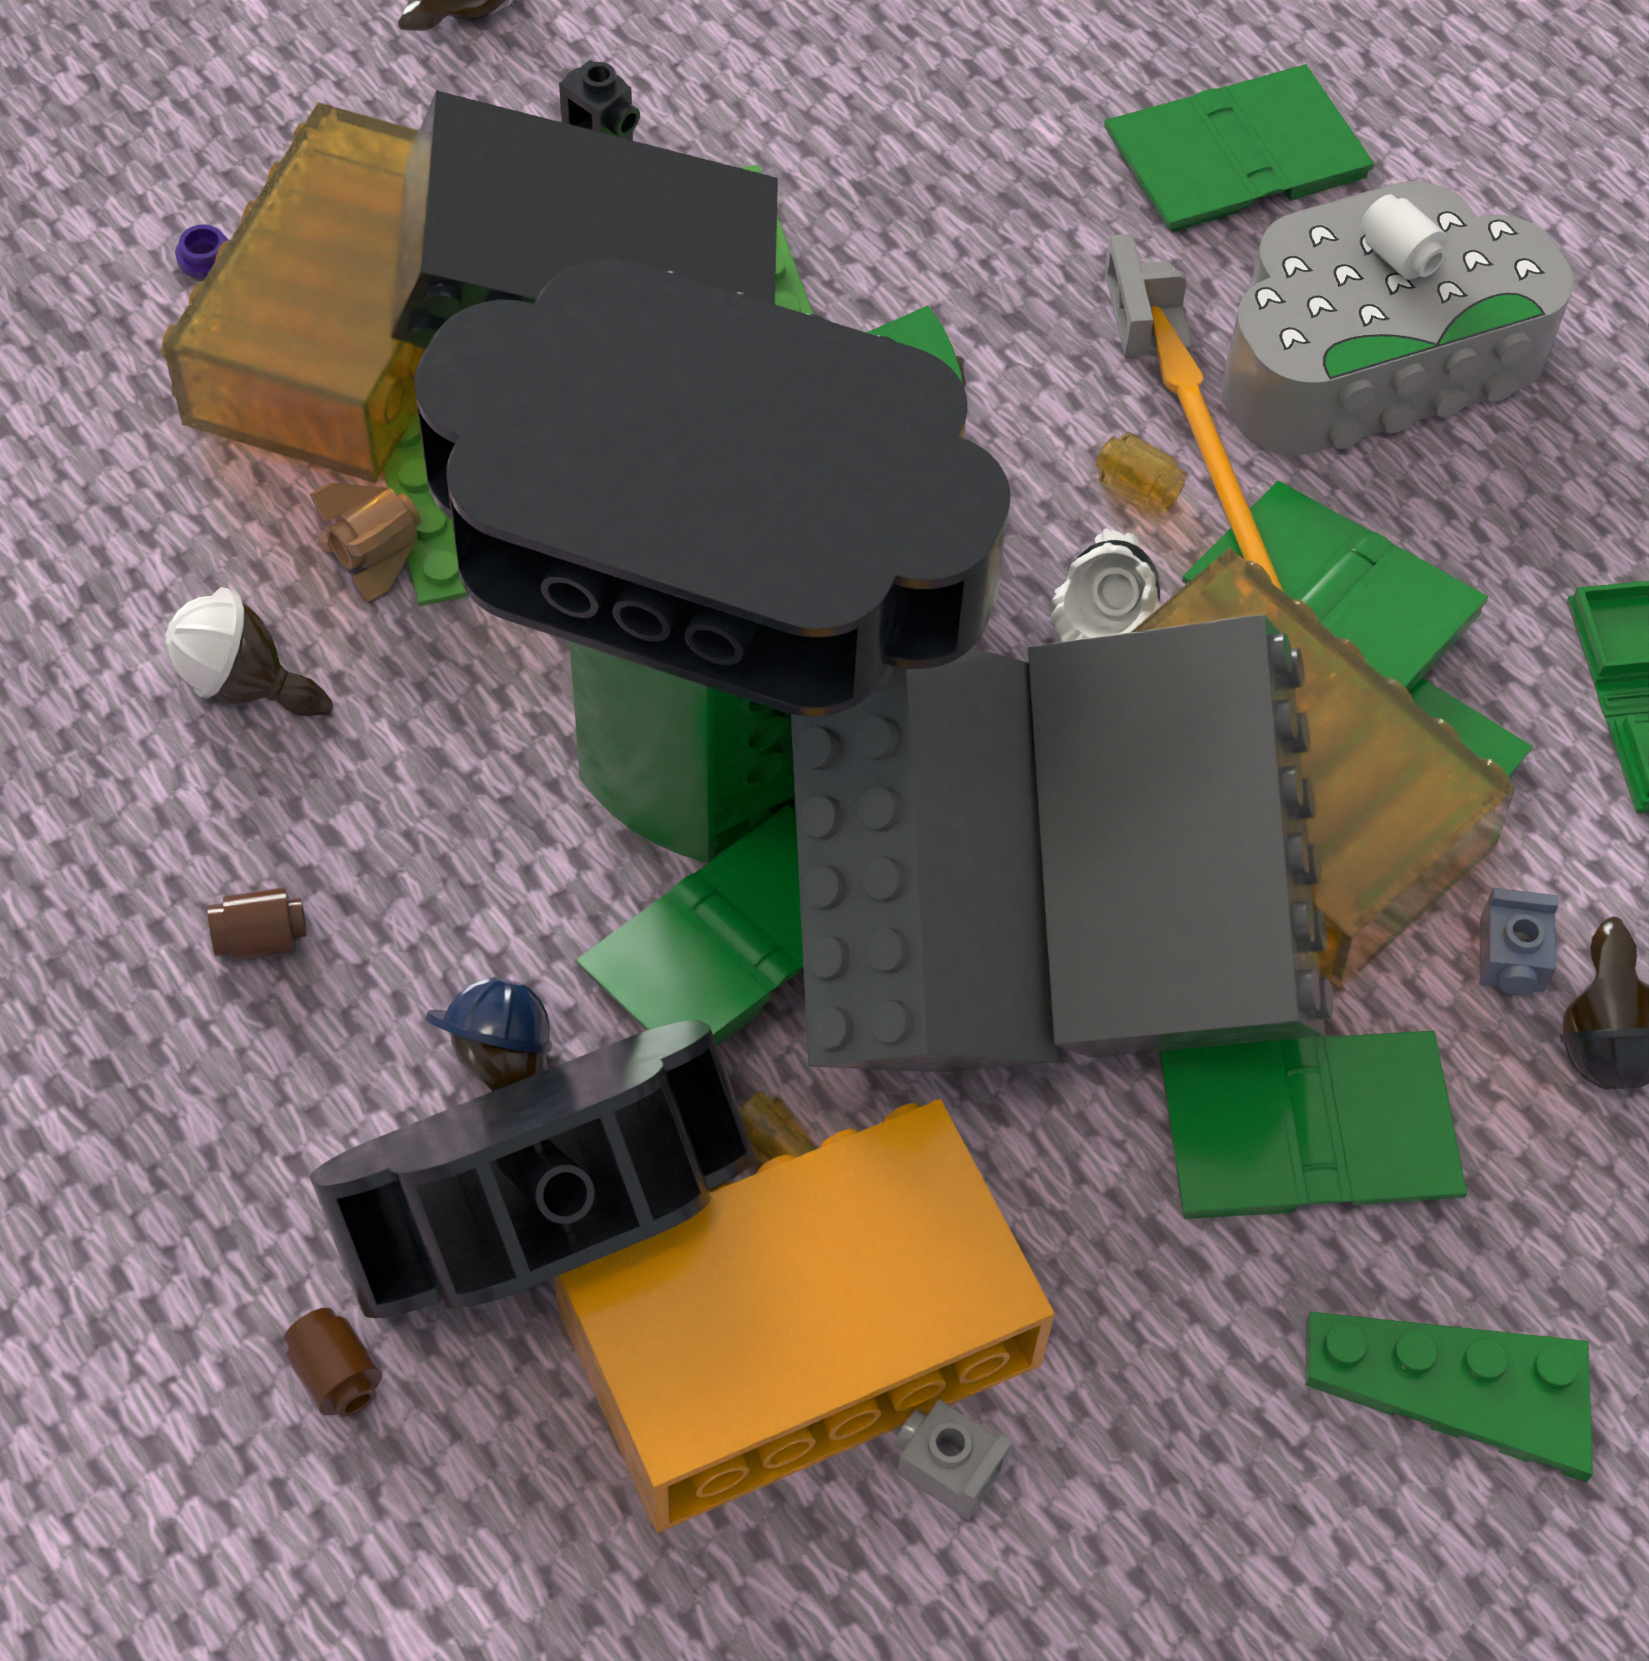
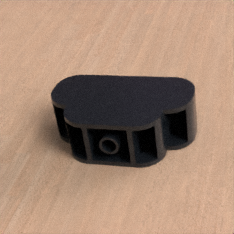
M690 1020L641 1032L367 1141L320 1165L311 1173L310 1180L361 1312L368 1318H385L412 1312L440 1302L447 1308H465L502 1299L667 1231L703 1210L711 1201L710 1189L744 1172L755 1162L757 1155L711 1027L702 1021Z

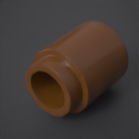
M286 887L223 896V903L208 905L207 907L210 936L215 957L231 955L232 960L237 961L295 952V938L307 937L302 899L289 900Z
M320 1308L307 1313L290 1326L284 1336V1342L288 1346L286 1358L321 1414H339L341 1417H349L359 1413L373 1402L377 1395L375 1389L382 1379V1372L347 1318L337 1317L331 1308Z

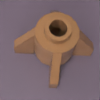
M329 483L310 493L309 495L322 520L327 522L335 518V523L326 527V537L318 541L323 551L334 552L342 565L348 570H352L359 565L363 567L360 571L352 574L351 577L365 602L369 603L387 593L418 539L416 527L421 524V519L411 499L405 493L397 495L393 490L386 487Z

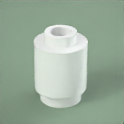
M1392 194L1385 195L1369 207L1361 220L1360 229L1366 235V244L1407 280L1431 275L1441 266L1446 257L1447 234L1406 198L1397 199Z

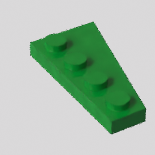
M1310 1311L1306 1320L1305 1386L1389 1415L1398 1413L1430 1424V1429L1456 1438L1459 1435L1497 1447L1500 1449L1499 1453L1525 1462L1531 1459L1563 1470V1475L1586 1483L1592 1477L1588 1341Z

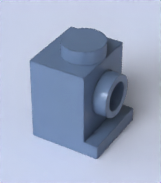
M1493 888L1480 917V985L1496 986L1502 992L1516 996L1528 995L1535 991L1545 992L1556 970L1555 912L1558 908V895Z

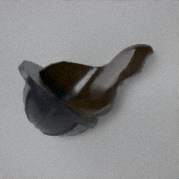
M1612 916L1600 924L1592 937L1590 950L1596 969L1595 979L1588 988L1569 1004L1563 1013V1034H1560L1561 1043L1565 1045L1567 1055L1573 1067L1587 1081L1605 1090L1641 1088L1649 1084V984L1641 981L1635 970L1637 945L1623 924L1622 919Z

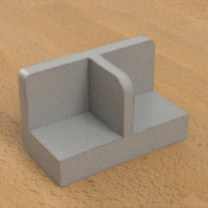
M1133 234L1110 235L1104 272L1124 357L1157 355L1152 329V306H1158L1162 309L1184 346L1189 351L1191 339L1182 307L1187 286L1185 273L1179 270L1173 271L1172 264L1168 261L1139 263Z

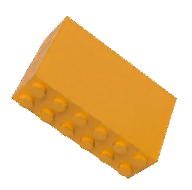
M941 1098L921 1107L917 1103L903 1105L889 1113L882 1123L857 1132L856 1129L839 1131L827 1138L820 1148L796 1158L792 1155H782L773 1158L763 1164L757 1173L732 1184L727 1181L710 1189L712 1198L709 1204L683 1223L554 1277L558 1312L656 1533L902 1427L916 1409L928 1415L939 1399L950 1406L1041 1366L1055 1316L1048 1299Z

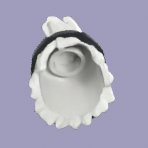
M1106 528L1102 534L1096 536V544L1088 547L1074 560L1069 567L1065 582L1054 591L1056 595L1052 599V604L1055 609L1050 619L1055 625V633L1059 636L1061 642L1155 629L1158 615L1163 608L1160 602L1161 581L1156 566L1144 550L1141 549L1135 535L1132 533L1123 535L1120 532Z

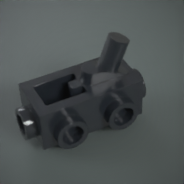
M590 59L580 68L570 71L564 80L559 83L561 122L633 140V131L639 122L640 110L632 105L631 87L616 74L615 69L608 63L594 62Z

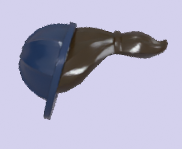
M498 977L483 979L461 991L449 1005L447 1011L429 1010L427 1012L425 1021L450 1032L452 1046L459 1061L492 1092L547 1070L545 1053L551 1052L552 1042L549 1039L550 1025L548 1014L539 997L524 984Z

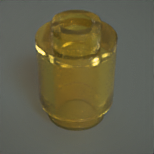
M1131 432L1123 434L1119 439L1114 436L1111 437L1102 447L1095 466L1100 469L1098 477L1100 484L1146 511L1154 508L1161 513H1165L1177 500L1187 479V472L1178 467L1177 459Z

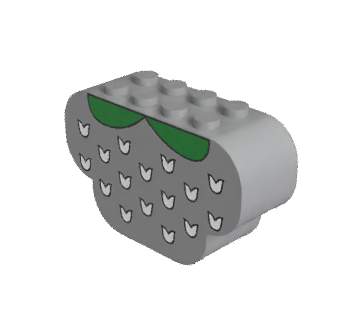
M1407 181L1395 183L1285 215L1273 222L1263 234L1250 289L1245 293L1239 304L1221 385L1223 402L1239 430L1257 446L1277 454L1306 455L1331 447L1345 449L1356 444L1363 437L1383 431L1397 433L1408 428L1413 422L1435 415L1442 418L1449 417L1458 413L1465 406L1484 400L1491 402L1504 400L1515 391L1532 384L1542 374L1573 291L1574 276L1572 269L1552 238L1536 225L1507 215L1477 217L1470 206L1457 194L1444 187L1427 182ZM1392 194L1397 199H1408L1447 234L1446 257L1434 273L1427 277L1419 276L1415 279L1407 280L1366 244V235L1361 231L1360 223L1369 207L1379 198Z

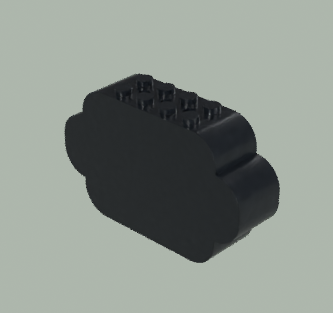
M604 258L581 262L563 270L545 285L534 304L516 300H495L476 304L458 312L438 329L417 366L414 380L429 491L438 508L447 517L452 519L458 570L464 589L478 606L494 616L786 713L812 717L840 713L861 703L879 685L888 665L905 669H928L955 661L966 654L978 642L985 630L998 594L1010 507L1009 483L1003 469L992 455L977 444L964 439L967 418V396L964 386L956 373L946 363L926 351L896 342L886 336L873 335L833 323L814 314H804L768 303L746 293L733 292L690 279L678 272L664 271L625 259Z

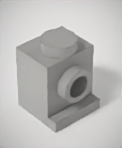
M939 1399L928 1415L919 1409L914 1410L900 1430L894 1444L903 1450L899 1458L897 1474L969 1521L1007 1465L1013 1441L1001 1433L997 1437ZM944 1439L962 1452L955 1456L945 1455L940 1452L937 1443Z

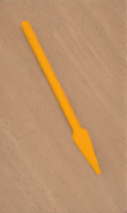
M1152 306V329L1163 383L1170 391L1177 394L1265 612L1272 619H1282L1289 612V603L1200 391L1203 381L1202 372L1162 309L1158 306Z

